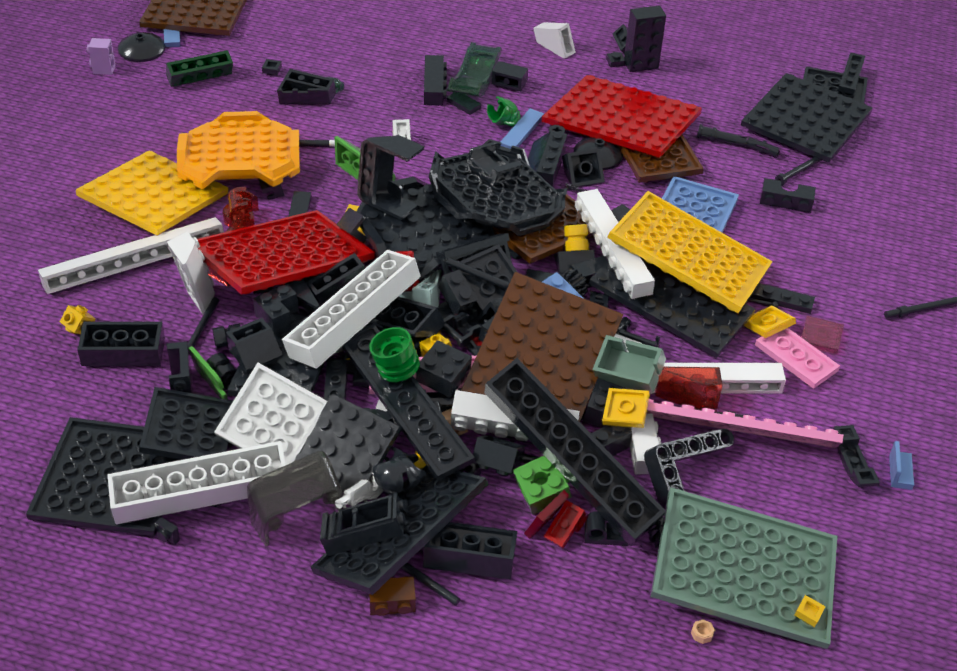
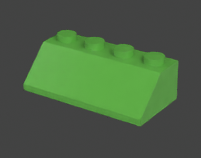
M334 137L336 165L358 180L360 148L341 137ZM393 173V179H392V180L394 181V180L396 179V177H395V174Z

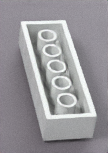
M455 390L450 424L454 429L460 431L470 429L478 434H486L488 432L501 438L511 436L519 441L528 440L487 395ZM567 409L577 420L579 419L580 411Z

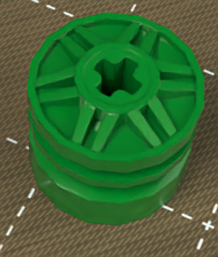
M400 327L384 329L372 338L369 345L370 352L376 362L378 372L384 380L399 382L408 379L416 373L420 360L414 348L411 335L407 330Z

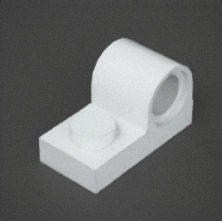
M409 119L393 120V136L400 135L411 140Z

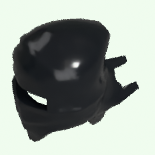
M392 447L391 449L395 451L394 456L391 459L385 457L386 462L374 465L372 473L377 485L384 492L394 495L395 492L399 494L400 492L413 489L426 476V472L413 464L419 460L416 454H408ZM404 472L407 473V484L403 481L402 474Z

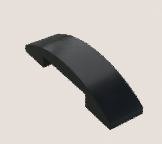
M854 425L834 426L833 430H837L838 434L843 435V442L837 449L850 479L858 487L879 486L880 481L874 468L868 467L858 445L860 438Z

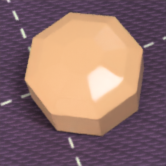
M699 620L694 623L691 635L695 641L704 644L711 642L715 629L711 622Z

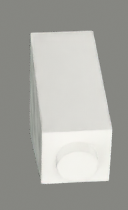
M544 22L533 28L537 43L558 56L567 58L576 53L569 23Z

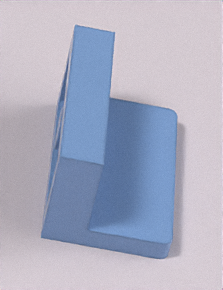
M894 441L889 455L891 487L912 490L914 486L912 453L900 452L899 441Z

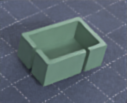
M606 335L594 364L593 372L599 379L634 390L649 391L650 394H653L659 380L658 375H661L666 357L662 348L626 340V343H624L621 338Z

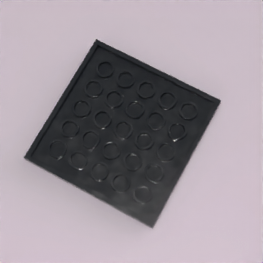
M785 73L743 118L741 126L830 163L871 114L873 107L810 83L807 80L800 79L792 74Z
M70 417L26 513L27 519L155 537L157 532L155 522L162 515L115 524L110 507L108 474L179 461L180 459L140 453L139 446L144 430L143 426Z

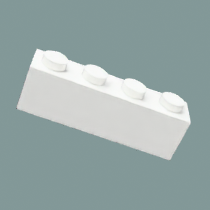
M187 231L167 241V244L187 293L203 315L215 295L212 287L215 283L212 277L208 275L210 273L208 266L205 262L203 263L205 257L201 250H198L200 247L196 237L192 238Z

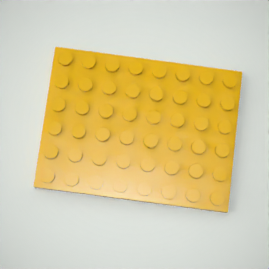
M649 191L617 223L607 237L613 243L628 249L630 253L642 257L646 262L654 264L663 272L673 275L679 281L687 283L696 291L706 294L713 301L720 302L729 310L737 313L740 312L773 262Z

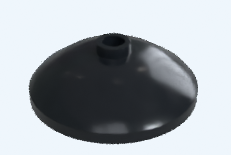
M148 32L130 34L118 44L119 55L125 60L132 62L151 61L161 56L165 51L163 39Z
M587 137L579 141L574 147V152L600 149L603 170L612 169L623 160V153L619 145L606 142L601 138Z

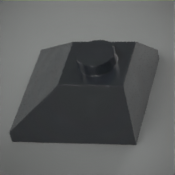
M600 149L562 155L564 173L570 185L583 186L605 182Z

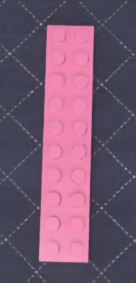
M649 399L646 413H652L653 417L728 429L836 448L843 442V435L838 434V431L833 429H826L824 432L818 431L817 427L814 426L800 428L796 427L797 424L791 422H784L783 425L777 424L776 420L773 419L755 420L756 417L750 415H743V418L735 417V413L731 412L717 414L714 413L715 410L702 408V411L694 410V407L690 405L676 407L674 403L666 401L658 404L653 403L654 400Z

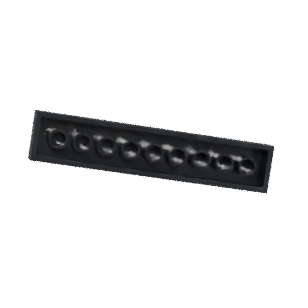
M518 358L513 360L485 384L484 393L630 546L636 543L663 518L666 510Z

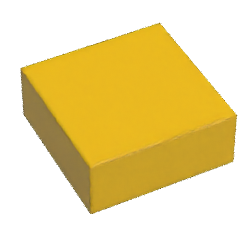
M805 595L794 616L815 627L826 606Z

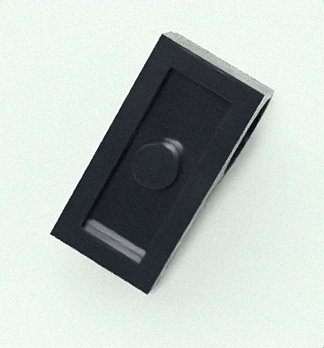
M598 511L587 515L584 526V543L628 546V543Z

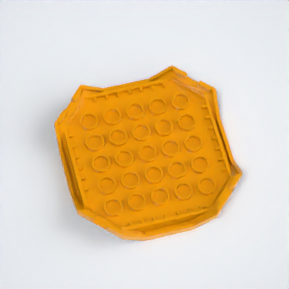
M258 111L223 112L212 122H207L190 130L188 133H179L177 176L185 181L192 180L194 185L201 189L207 187L214 180L260 178L275 187L283 182L284 177L289 176L291 178L300 173L299 130H292L286 125L270 120Z

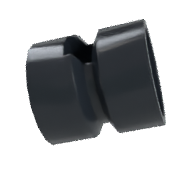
M240 323L229 325L226 329L224 326L212 328L216 352L228 351L226 332L240 327Z
M214 354L206 362L221 379L224 386L222 390H228L237 368L225 354Z

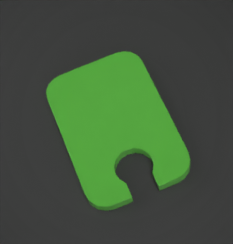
M190 346L188 351L198 373L220 399L228 400L226 393L222 390L224 386L219 376L196 349Z

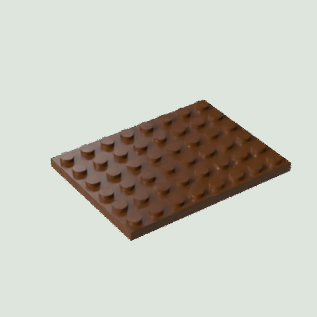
M515 272L461 391L486 395L484 393L485 384L513 360L518 358L566 409L580 411L578 419L580 422L598 378L593 372L594 364L606 335L615 337L623 314Z

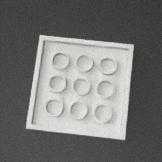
M257 363L214 433L240 449L281 441L288 473L297 454L300 453L308 436L313 431L327 401L262 364Z

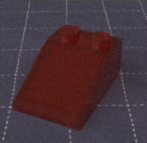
M663 367L661 375H658L659 380L655 391L656 397L681 406L690 405L694 409L702 410V408H708L717 412L723 386L720 367Z

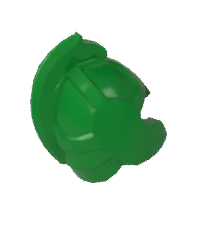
M496 96V99H499V107L496 112L493 105H487L489 119L495 124L515 126L521 119L517 106L510 100Z

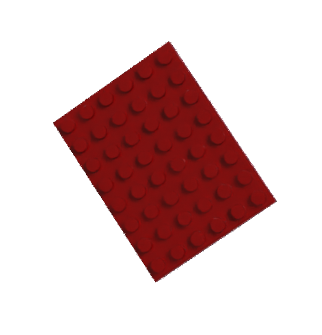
M586 75L542 115V122L550 125H560L573 132L597 139L601 138L606 142L660 158L701 114L702 108L694 104L681 102L680 100H673L663 95L652 94L649 91L638 90L635 87L624 86L621 83L610 82L607 79H599L593 75Z
M318 210L197 239L200 244L198 250H201L205 257L204 262L241 295L250 294L257 290H265L275 285H284L294 280H302L305 277L317 276L320 273L327 272L334 265L353 253L357 255L362 263L375 259V252L342 230L336 223Z

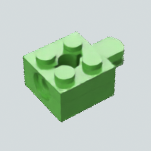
M545 456L513 469L516 482L532 515L545 509L563 490L569 494L568 499L571 498L570 489L567 484L569 481Z

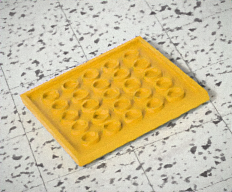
M150 150L76 189V196L157 236L228 194V187L216 181L201 189L195 186L192 180L185 181L177 176V163Z

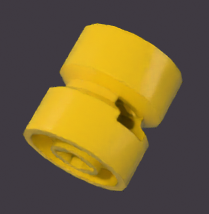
M587 224L564 226V234L568 238L565 241L566 251L589 250V241L585 238L588 235Z

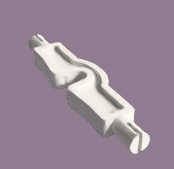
M372 475L371 483L369 480L359 481L354 486L345 490L344 496L337 499L335 505L337 508H342L345 505L354 506L365 499H375L383 490L377 485Z

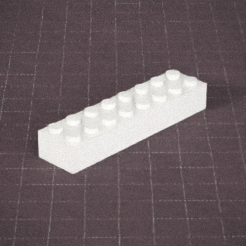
M386 250L282 339L289 358L317 369L421 277L416 259Z
M281 441L108 474L110 507L115 524L290 490Z

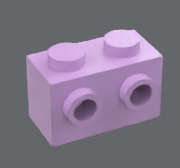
M92 38L90 44L87 45V53L90 54L89 65L92 67L93 74L112 75L116 65L111 39Z

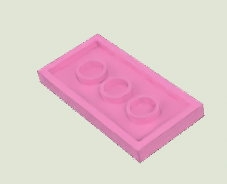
M789 328L767 338L761 336L755 343V346L778 363H782V366L813 389L837 373L840 365Z

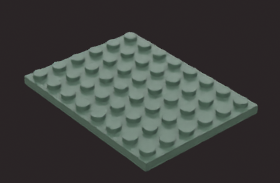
M671 487L667 498L650 597L828 649L831 641L837 536ZM805 595L826 606L815 627L794 616Z

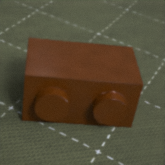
M414 577L390 578L373 595L369 594L370 615L384 616L387 614L416 612Z

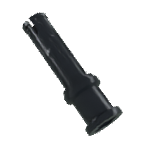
M700 124L696 137L710 139L711 142L717 140L742 147L746 146L748 138L719 131L716 127H705L703 124Z

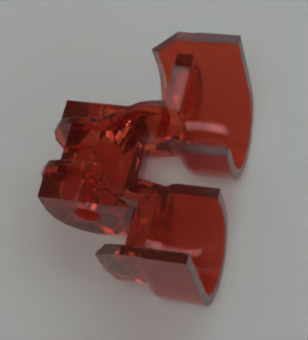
M246 187L234 188L228 194V204L223 208L222 212L224 224L229 227L226 232L255 225L253 211H259L258 197L246 191Z

